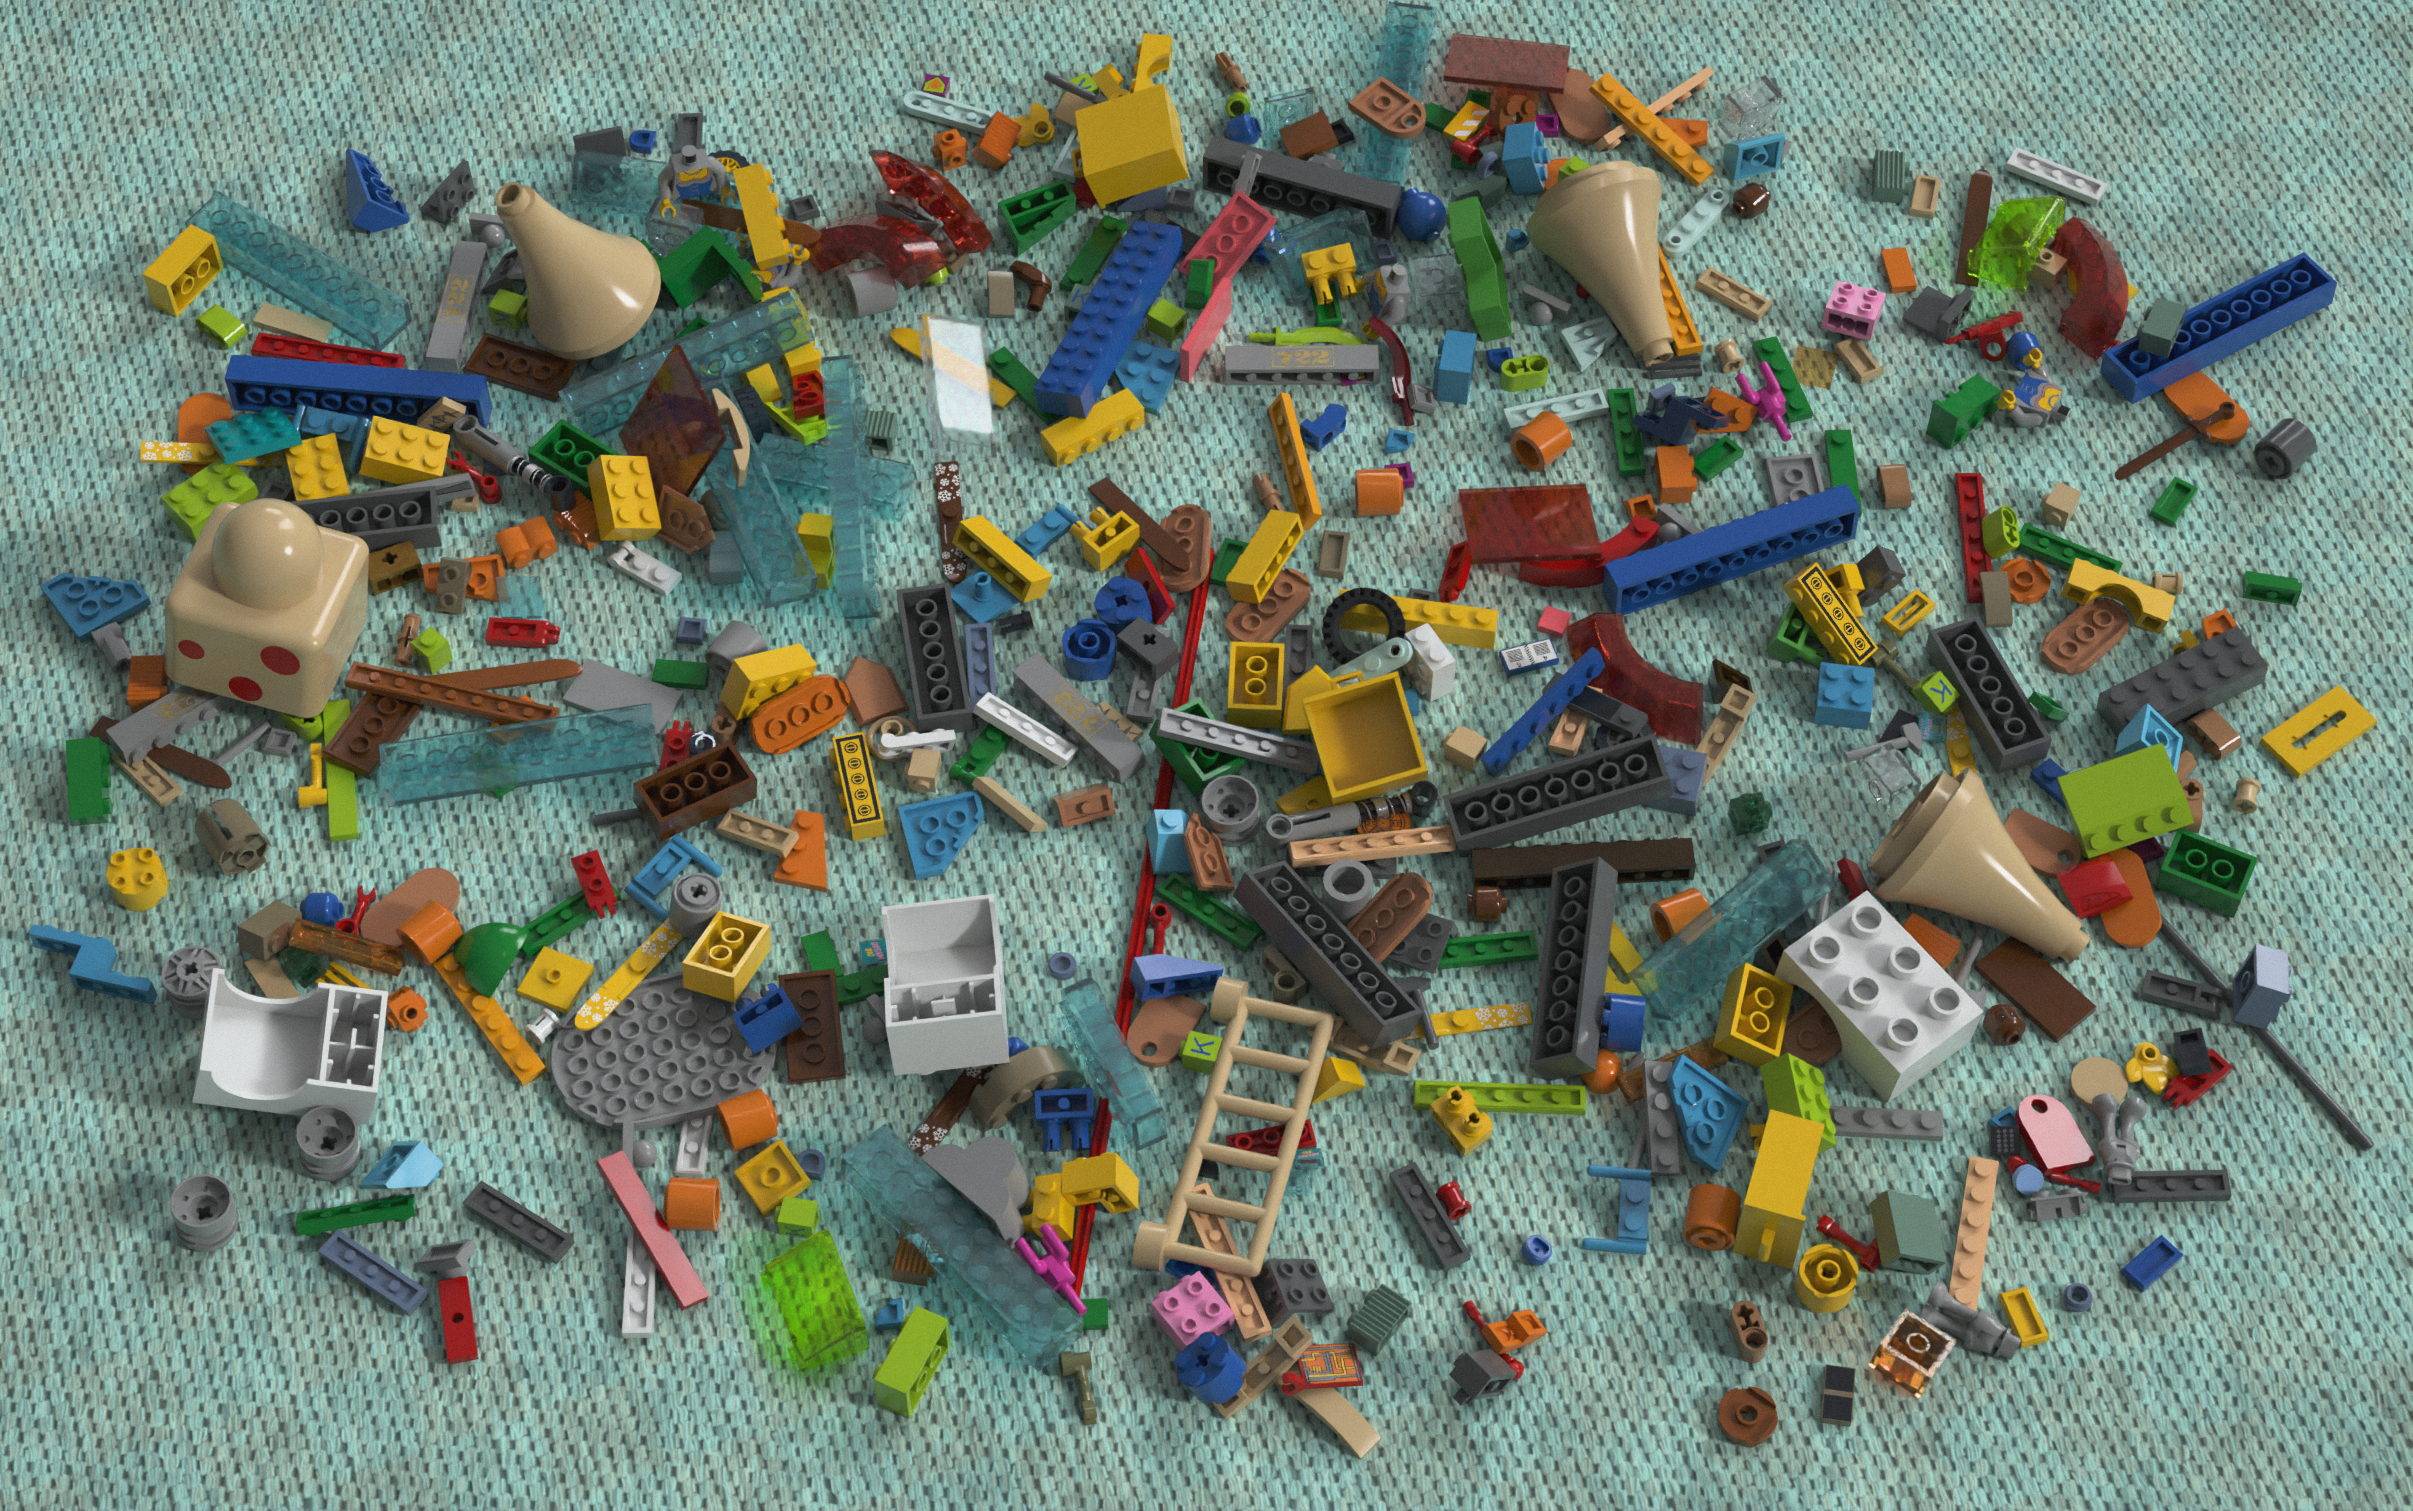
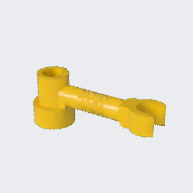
M322 743L310 744L311 785L299 787V808H311V805H328L327 788L322 789Z

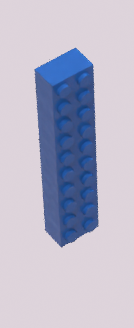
M1139 220L1133 221L1033 388L1039 411L1086 419L1147 315L1148 310L1151 308L1185 250L1179 226Z
M2303 252L2187 310L2183 325L2168 358L2139 350L2140 339L2135 336L2103 353L2100 374L2131 404H2134L2332 304L2337 282Z
M231 355L225 375V382L234 410L261 412L267 407H280L285 415H295L297 405L299 404L358 418L366 417L370 421H372L374 415L417 426V420L442 397H447L466 406L464 415L475 416L479 424L487 429L493 408L486 376L477 374Z
M1847 484L1838 487L1833 486L1826 491L1814 495L1809 494L1802 499L1790 503L1785 502L1778 507L1766 511L1761 510L1754 515L1742 519L1737 518L1730 523L1718 527L1713 526L1706 531L1694 535L1689 534L1682 539L1670 543L1665 542L1655 548L1646 551L1641 550L1622 559H1614L1605 564L1602 595L1614 617L1617 618L1855 539L1860 505Z

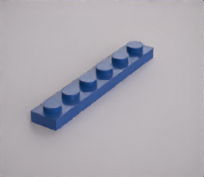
M1591 647L1480 757L1486 772L1495 777L1500 771H1503L1519 752L1525 750L1528 743L1537 734L1544 731L1547 724L1556 715L1563 712L1565 706L1574 697L1582 693L1584 687L1593 678L1601 674L1605 664L1601 653L1597 649Z

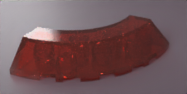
M880 149L868 152L890 192L893 195L902 196L907 199L914 198L917 200L918 205L931 217L934 216L937 220H941L944 224L942 230L949 237L956 250L966 251L967 254L982 252L986 249L993 239L992 235L971 204L944 176L930 166L902 155Z
M861 214L832 221L817 228L821 233V238L818 241L802 245L810 253L808 260L822 273L836 266L850 263L852 259H863L864 261L886 265L892 276L907 290L949 265L944 252L925 231L913 223L890 215Z
M2073 216L2056 230L2052 249L2058 255L2067 259L2068 267L2074 271L2077 288L2075 300L2062 313L2058 332L2097 361L2114 343L2117 334L2122 329L2128 308V283L2123 265L2108 240L2087 220Z
M1595 612L1567 626V641L1574 663L1591 647H1594L1601 653L1605 667L1601 674L1593 678L1587 686L1602 689L1603 694L1646 713L1650 729L1655 734L1666 737L1665 740L1694 745L1701 743L1703 683L1672 677L1645 661L1628 639L1622 613Z

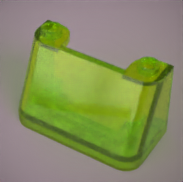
M2060 196L2007 199L2004 203H2000L1994 219L1975 248H1971L1967 254L1966 263H1969L1968 274L2024 292L2029 285L2027 280L2028 271L2034 270L2036 257L2050 236L2058 238L2063 231L2066 198Z
M829 1229L816 1232L763 1265L764 1271L759 1273L764 1289L770 1288L771 1292L774 1293L792 1344L791 1347L787 1348L792 1364L798 1363L801 1373L869 1349L863 1316Z

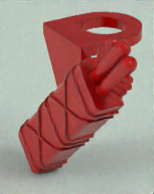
M2008 311V313L1987 319L1979 324L1971 325L1961 330V334L1946 339L1944 343L1951 345L1961 340L1972 341L1978 339L1982 355L1989 361H2000L2007 353L2002 329L2022 322V313L2019 311ZM1995 342L1999 344L2001 353L1997 356L1989 354L1987 351L1989 343Z

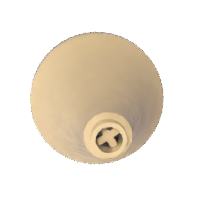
M1610 161L1578 171L1549 188L1536 202L1535 212L1527 222L1526 231L1533 247L1546 254L1571 274L1606 311L1625 338L1634 356L1642 358L1645 366L1649 368L1651 364L1665 363L1674 356L1670 346L1674 339L1667 319L1660 285L1658 222L1663 188L1654 170L1647 167H1638L1630 161Z
M509 182L503 185L495 196L497 213L508 230L520 257L527 285V320L534 337L551 354L571 360L597 357L629 341L641 329L652 313L660 292L661 276L659 266L648 249L633 237L597 230L563 214L529 186L521 185L519 182Z
M1968 767L1962 770L1955 778L1943 770L1937 773L1898 818L1869 861L1868 867L1879 875L1872 887V892L1885 902H1902L1937 909L1992 927L2030 945L2051 959H2056L2060 956L2069 964L2081 954L2090 941L2091 937L2080 930L2082 922L2058 900L2035 874L2003 826L1986 792L1982 777Z

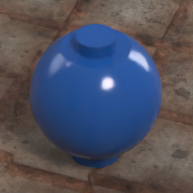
M1417 188L1408 189L1401 194L1400 199L1402 203L1397 211V223L1401 232L1407 238L1417 242L1427 241V243L1437 240L1446 224V210L1443 203L1431 193L1419 192Z

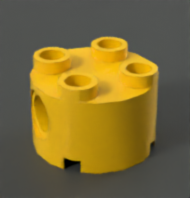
M131 848L122 852H115L110 857L106 877L115 901L119 905L124 906L125 909L130 911H144L153 908L158 904L162 896L163 898L165 897L169 882L161 860L152 848Z

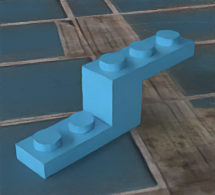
M33 924L29 935L35 948L76 956L68 973L74 987L154 1005L158 995L150 980L144 977H128L120 972L111 971L118 955L110 940L104 937L93 938L84 936L77 931H61L50 925L43 927Z

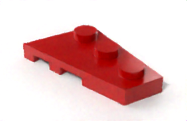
M817 370L793 376V410L795 421L820 414L830 415L836 410L843 409L841 397Z

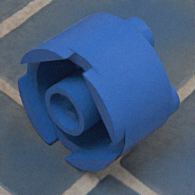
M1115 576L1098 591L1094 602L1099 620L1107 624V628L1114 632L1116 639L1117 635L1138 617L1146 622H1152L1151 605L1144 587L1139 582Z
M1082 619L1077 621V625L1072 628L1069 626L1065 630L1062 637L1063 664L1068 675L1083 681L1106 679L1116 665V637L1114 632L1107 628V624L1096 619Z
M1605 993L1600 1049L1626 1052L1641 1051L1646 997Z
M1211 1332L1202 1333L1184 1351L1179 1352L1174 1360L1179 1380L1201 1403L1209 1405L1207 1402L1220 1404L1231 1399L1243 1384L1241 1380L1243 1371L1246 1373L1244 1360L1222 1337L1213 1335Z

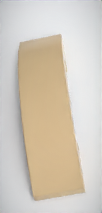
M712 389L710 408L716 425L727 424L735 446V450L732 453L731 468L737 486L740 487L744 485L747 476L750 454L749 434L736 406L721 391Z
M1734 683L1720 704V711L1695 751L1707 754V771L1703 788L1728 754L1757 698L1756 694Z
M1321 1008L1318 1010L1319 1012L1331 1014L1335 1021L1328 1043L1329 1049L1371 1069L1393 1075L1409 1076L1421 1055V1051L1396 1040L1393 1045L1388 1043L1370 1049L1351 1027L1345 1025V1020L1342 1017ZM1307 1028V1033L1311 1037H1313L1315 1028Z
M1295 1315L1272 1335L1275 1339L1246 1365V1373L1243 1371L1241 1378L1243 1384L1240 1390L1224 1403L1216 1404V1402H1212L1225 1419L1240 1411L1269 1389L1288 1371L1310 1345L1314 1337Z
M1295 1362L1287 1372L1300 1376L1298 1363ZM1282 1377L1274 1383L1280 1389L1284 1384ZM1334 1388L1303 1389L1296 1394L1289 1395L1294 1402L1299 1400L1339 1436L1338 1440L1360 1460L1381 1440V1437L1368 1421Z

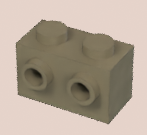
M275 900L237 926L239 949L265 961L303 935L301 911Z

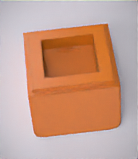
M1651 493L1622 502L1631 521L1635 515L1648 520L1656 519L1657 513Z

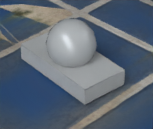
M471 212L469 222L472 234L480 235L481 241L487 243V247L497 248L502 245L505 239L512 240L499 216Z
M1526 284L1522 291L1523 302L1531 306L1529 318L1535 325H1546L1552 320V317L1566 323L1569 322L1572 317L1570 303Z
M1662 503L1657 508L1656 523L1661 526L1658 532L1661 544L1682 539L1689 534L1694 535L1703 532L1666 503Z
M874 993L866 998L872 1017H869L864 1022L862 1034L870 1043L878 1044L884 1042L888 1037L885 1022V1005L878 995Z
M623 1122L621 1151H624L635 1172L636 1166L641 1168L651 1166L656 1160L657 1148L649 1140L641 1139L636 1141L634 1123Z
M473 1240L431 1245L417 1262V1267L422 1273L441 1270V1274L446 1279L466 1276L469 1270L468 1259L477 1249V1246Z

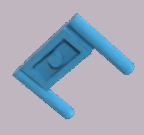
M298 404L292 424L299 434L303 432L304 434L319 437L335 433L337 441L353 444L346 471L350 474L356 472L371 421L365 418ZM284 450L283 457L287 460Z
M1059 504L1055 510L1052 509L1015 538L1014 543L1034 559L1069 532L1073 524L1076 525L1077 521L1082 520L1063 504ZM1082 521L1087 528H1089L1091 531L1094 530L1084 521Z
M677 833L633 878V881L625 887L624 892L664 922L668 918L669 912L656 903L654 899L690 863L691 859L715 877L720 876L723 869Z
M1589 1165L1587 1167V1174L1589 1176L1621 1179L1617 1240L1584 1238L1582 1240L1583 1249L1646 1255L1651 1170Z

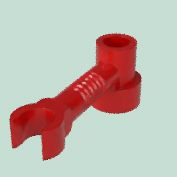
M1490 118L1482 130L1465 143L1455 140L1451 145L1450 152L1458 156L1463 163L1469 166L1474 165L1480 155V149L1476 146L1486 138L1498 135L1493 127V118Z
M454 450V453L458 460L451 461L446 457L449 469L470 474L471 479L480 486L481 497L486 504H496L501 501L503 497L502 490L494 476H483L466 463L461 452Z
M362 885L358 887L357 904L351 918L342 919L335 925L337 939L358 945V928L366 909L376 900L374 887L369 895H363Z
M1163 903L1154 905L1150 912V924L1154 928L1152 955L1164 954L1165 929L1169 928L1172 923V914ZM1159 913L1164 914L1163 916H1157Z
M1823 1214L1817 1222L1819 1225L1816 1227L1817 1230L1849 1247V1249L1862 1257L1859 1263L1864 1269L1870 1273L1875 1272L1881 1264L1876 1237L1869 1246H1865L1842 1230L1829 1216Z

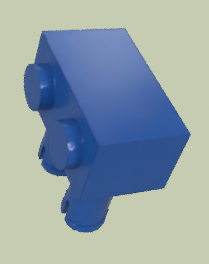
M769 983L767 984L768 991L764 986L761 988V999L753 1003L750 998H743V1006L740 1001L736 1003L737 1013L732 1015L754 1054L804 1025L782 986L778 988L775 984Z
M1093 1089L1034 1090L1035 1119L1037 1125L1043 1127V1152H1051L1052 1142L1054 1152L1061 1151L1060 1126L1063 1124L1071 1125V1150L1080 1151V1141H1082L1083 1151L1090 1150L1089 1125L1095 1123Z

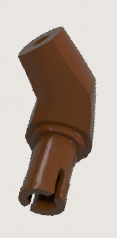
M1016 260L1010 266V272H1013V276L1016 279L1023 281L1031 289L1026 308L1033 312H1041L1045 296L1051 292L1052 283L1035 266Z

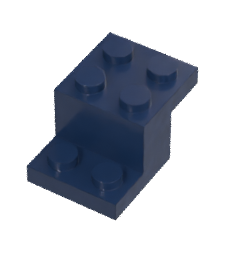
M1685 395L1671 397L1663 417L1652 412L1640 413L1635 415L1632 424L1638 426V431L1650 437L1654 434L1660 437V442L1666 446H1682L1693 442L1699 427L1707 431L1728 426L1731 417Z

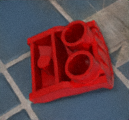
M2109 853L2101 854L2062 872H2055L2080 920L2086 917H2094L2099 913L2109 912L2134 899Z

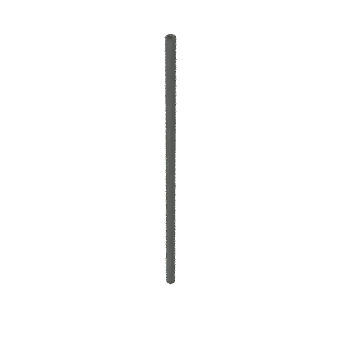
M2161 915L2162 925L2160 930L2213 987L2223 990V998L2233 1008V991ZM2249 1025L2365 1151L2374 1146V1142L2267 1028L2264 1030Z

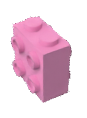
M1837 281L1825 307L1821 328L1833 333L1853 336L1859 340L1870 341L1881 317L1886 293L1878 292L1871 288L1855 286L1849 282Z
M1200 1271L1192 1276L1187 1275L1177 1283V1286L1168 1292H1160L1151 1302L1152 1317L1180 1352L1184 1351L1204 1332H1211L1213 1335L1222 1336L1234 1328L1235 1314Z

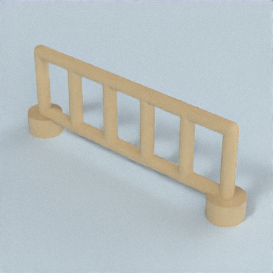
M1219 977L1212 997L1210 1019L1211 1021L1227 1024L1165 1223L1161 1224L1148 1220L1141 1222L1134 1243L1133 1266L1162 1272L1167 1258L1249 1277H1256L1260 1274L1335 1021L1331 1014L1248 997V982ZM1251 1014L1315 1028L1306 1059L1238 1045L1247 1015ZM1233 1062L1301 1076L1292 1107L1289 1108L1225 1094L1224 1089ZM1218 1110L1286 1124L1277 1157L1208 1142ZM1206 1159L1270 1173L1271 1177L1262 1207L1193 1192L1202 1160ZM1187 1209L1256 1224L1247 1257L1178 1243Z

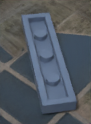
M991 623L965 624L972 718H979L978 715L973 713L974 707L988 692L997 697Z
M338 1229L318 1250L320 1257L409 1317L429 1295L427 1289Z

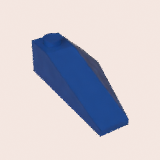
M348 148L346 150L347 211L351 223L360 230L366 229L373 233L407 224L410 218L404 204L399 200L396 202L391 197V194L394 192L390 186H386L380 180L382 174L371 159Z

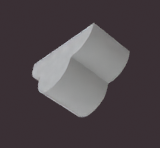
M989 1136L974 1141L965 1150L957 1145L944 1144L928 1150L920 1157L937 1190L1009 1251L1015 1247L1014 1243L1022 1238L1024 1233V1222L1019 1210L1025 1205L1030 1196L1031 1185L1010 1142L1001 1137Z

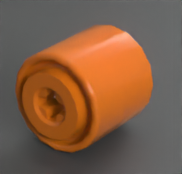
M1542 411L1512 435L1510 443L1515 456L1522 464L1534 472H1541L1571 447L1572 436L1561 418L1552 412Z
M1397 468L1355 470V502L1358 517L1400 514L1401 507L1404 504L1403 479L1399 475Z
M1694 887L1651 904L1650 916L1653 927L1663 945L1669 950L1713 932L1714 917L1710 904L1703 894Z
M434 900L426 902L396 928V933L404 946L415 958L428 967L463 936L461 925L453 913L443 904L437 903Z
M757 1088L716 1104L717 1117L732 1152L777 1136V1127L779 1125L777 1115L769 1096L765 1095L762 1089Z
M672 1177L668 1186L665 1188L663 1204L664 1220L667 1221V1226L670 1230L717 1231L721 1204L719 1179Z
M1700 1184L1693 1187L1689 1193L1683 1237L1688 1243L1704 1250L1719 1251L1730 1248L1735 1243L1742 1203L1741 1197L1737 1192L1721 1185Z

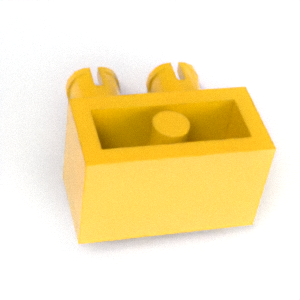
M1350 242L1301 254L1300 266L1306 287L1314 286L1318 305H1324V300H1326V304L1333 301L1328 284L1331 281L1338 280L1342 299H1348L1349 293L1351 298L1358 295L1352 277L1355 276L1356 263Z
M1097 507L1096 511L1093 510L1089 515V520L1098 526L1096 529L1091 531L1082 521H1077L1076 525L1073 524L1069 529V533L1083 545V558L1100 573L1140 545L1139 525L1123 511L1110 517L1101 507Z
M1842 563L1824 571L1857 619L1858 617L1863 618L1865 615L1862 612L1857 594L1865 590L1857 565Z
M1456 1085L1430 1104L1429 1113L1460 1153L1466 1156L1492 1137L1493 1123L1485 1112L1480 1113L1474 1106L1476 1102L1470 1092L1466 1089L1462 1091L1459 1085Z
M1062 1172L1035 1176V1186L1031 1188L1030 1196L1022 1207L1033 1206L1032 1214L1021 1216L1024 1222V1233L1035 1232L1043 1239L1044 1236L1039 1229L1042 1225L1049 1223L1061 1241L1073 1240L1075 1206L1073 1207L1062 1195Z

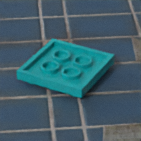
M267 407L259 413L241 414L236 419L216 421L211 426L204 427L206 437L226 465L302 444L299 432L280 407Z

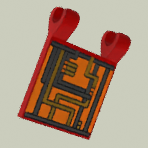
M1354 1343L1309 1345L1297 1360L1300 1376L1289 1372L1282 1375L1284 1384L1281 1386L1284 1395L1289 1396L1303 1389L1363 1386V1378Z

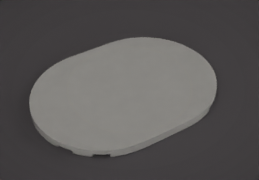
M683 971L644 979L601 1024L588 1031L578 1030L574 1026L577 1012L584 1004L578 1009L572 1010L562 1022L561 1028L555 1040H553L550 1052V1067L558 1094L564 1103L578 1116L597 1126L622 1131L623 1122H633L635 1131L717 1114V1103L759 1088L774 1065L778 1050V1040L769 1047L754 1054L732 1017V1015L737 1013L736 1003L740 1001L743 1006V998H750L753 1003L762 998L748 984L737 1001L733 1003L683 988Z

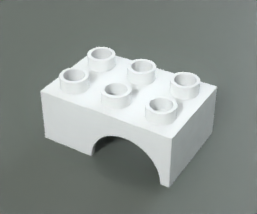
M1868 891L1862 893L1783 951L1775 973V977L1806 990L1824 1007L1840 1035L1842 1043L1841 1055L1887 1103L1969 1043L1984 1012Z
M994 894L881 907L889 978H884L885 1022L894 1075H928L940 1070L966 1067L982 1069L993 1064L1010 1063L1002 942Z
M213 968L205 1001L192 1103L303 1116L311 1109L319 1106L335 1105L346 1109L355 1118L356 1123L368 1125L378 1093L388 991L318 982L316 988L305 995L288 999H270L250 995L235 988L226 979L225 969Z

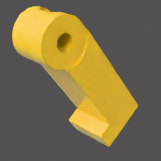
M1111 62L1091 77L1108 100L1130 94L1128 90L1122 89L1119 86L1125 80Z

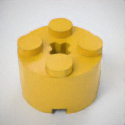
M1820 1244L1810 1248L1804 1254L1798 1267L1795 1279L1797 1296L1814 1313H1832L1843 1309L1851 1301L1858 1278L1857 1263L1848 1251L1833 1248V1245Z

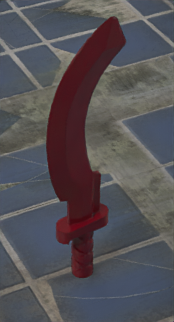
M1371 316L1369 327L1383 338L1393 357L1394 377H1391L1394 394L1391 395L1392 402L1400 404L1404 425L1412 426L1414 425V419L1407 393V387L1411 384V369L1407 352L1395 332L1383 321L1375 316Z

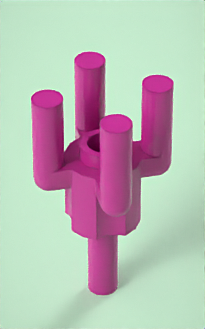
M1761 362L1758 368L1764 377L1767 387L1753 392L1743 373L1738 374L1735 380L1741 389V394L1745 401L1759 408L1755 417H1761L1764 423H1773L1781 440L1786 442L1792 437L1782 419V416L1786 413V408L1784 407L1786 399L1768 363Z
M1046 1223L1039 1230L1044 1236L1040 1243L1047 1254L1038 1259L1026 1240L1020 1238L1014 1243L1019 1251L1015 1258L1036 1287H1042L1045 1284L1052 1295L1062 1293L1076 1315L1081 1317L1088 1310L1071 1287L1076 1277L1069 1269L1070 1265L1066 1260L1069 1256V1251L1050 1224Z

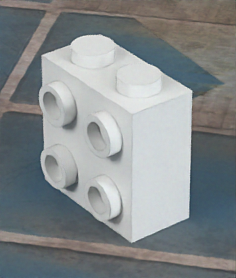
M1426 623L1405 633L1404 639L1411 644L1413 655L1410 661L1402 666V669L1407 676L1411 675L1415 680L1418 692L1421 695L1425 694L1430 702L1452 692L1454 689L1456 660L1430 625Z

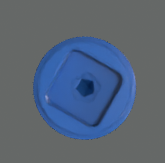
M1538 1235L1528 1237L1521 1247L1524 1258L1533 1265L1540 1266L1545 1264L1552 1255V1248L1549 1242Z

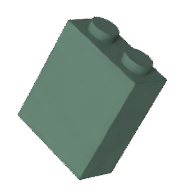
M1887 1190L1869 1203L1883 1267L1930 1275L1947 1263L1932 1199L1922 1198L1919 1195L1897 1193L1895 1190Z

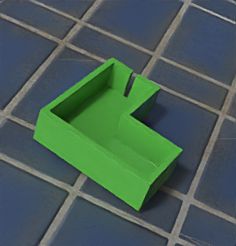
M1475 196L1448 203L1449 214L1445 215L1447 227L1449 230L1451 229V233L1447 234L1448 242L1451 249L1455 248L1457 264H1462V275L1464 280L1467 281V284L1463 285L1465 297L1469 299V303L1465 304L1468 318H1473L1475 334H1480L1483 342L1512 336L1504 261L1479 199Z

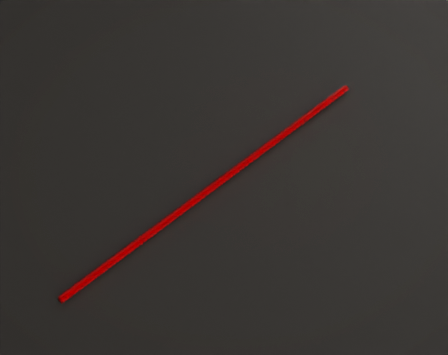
M1213 548L1210 549L1208 575L1192 592L1172 700V710L1188 703L1214 561ZM1162 755L1152 813L1154 809H1169L1175 770L1164 755ZM1148 838L1088 1158L1105 1153L1108 1145L1135 996V988L1129 976L1134 957L1142 956L1157 875L1153 874ZM1097 1202L1080 1205L1077 1216L1069 1269L1076 1277L1071 1287L1079 1298Z

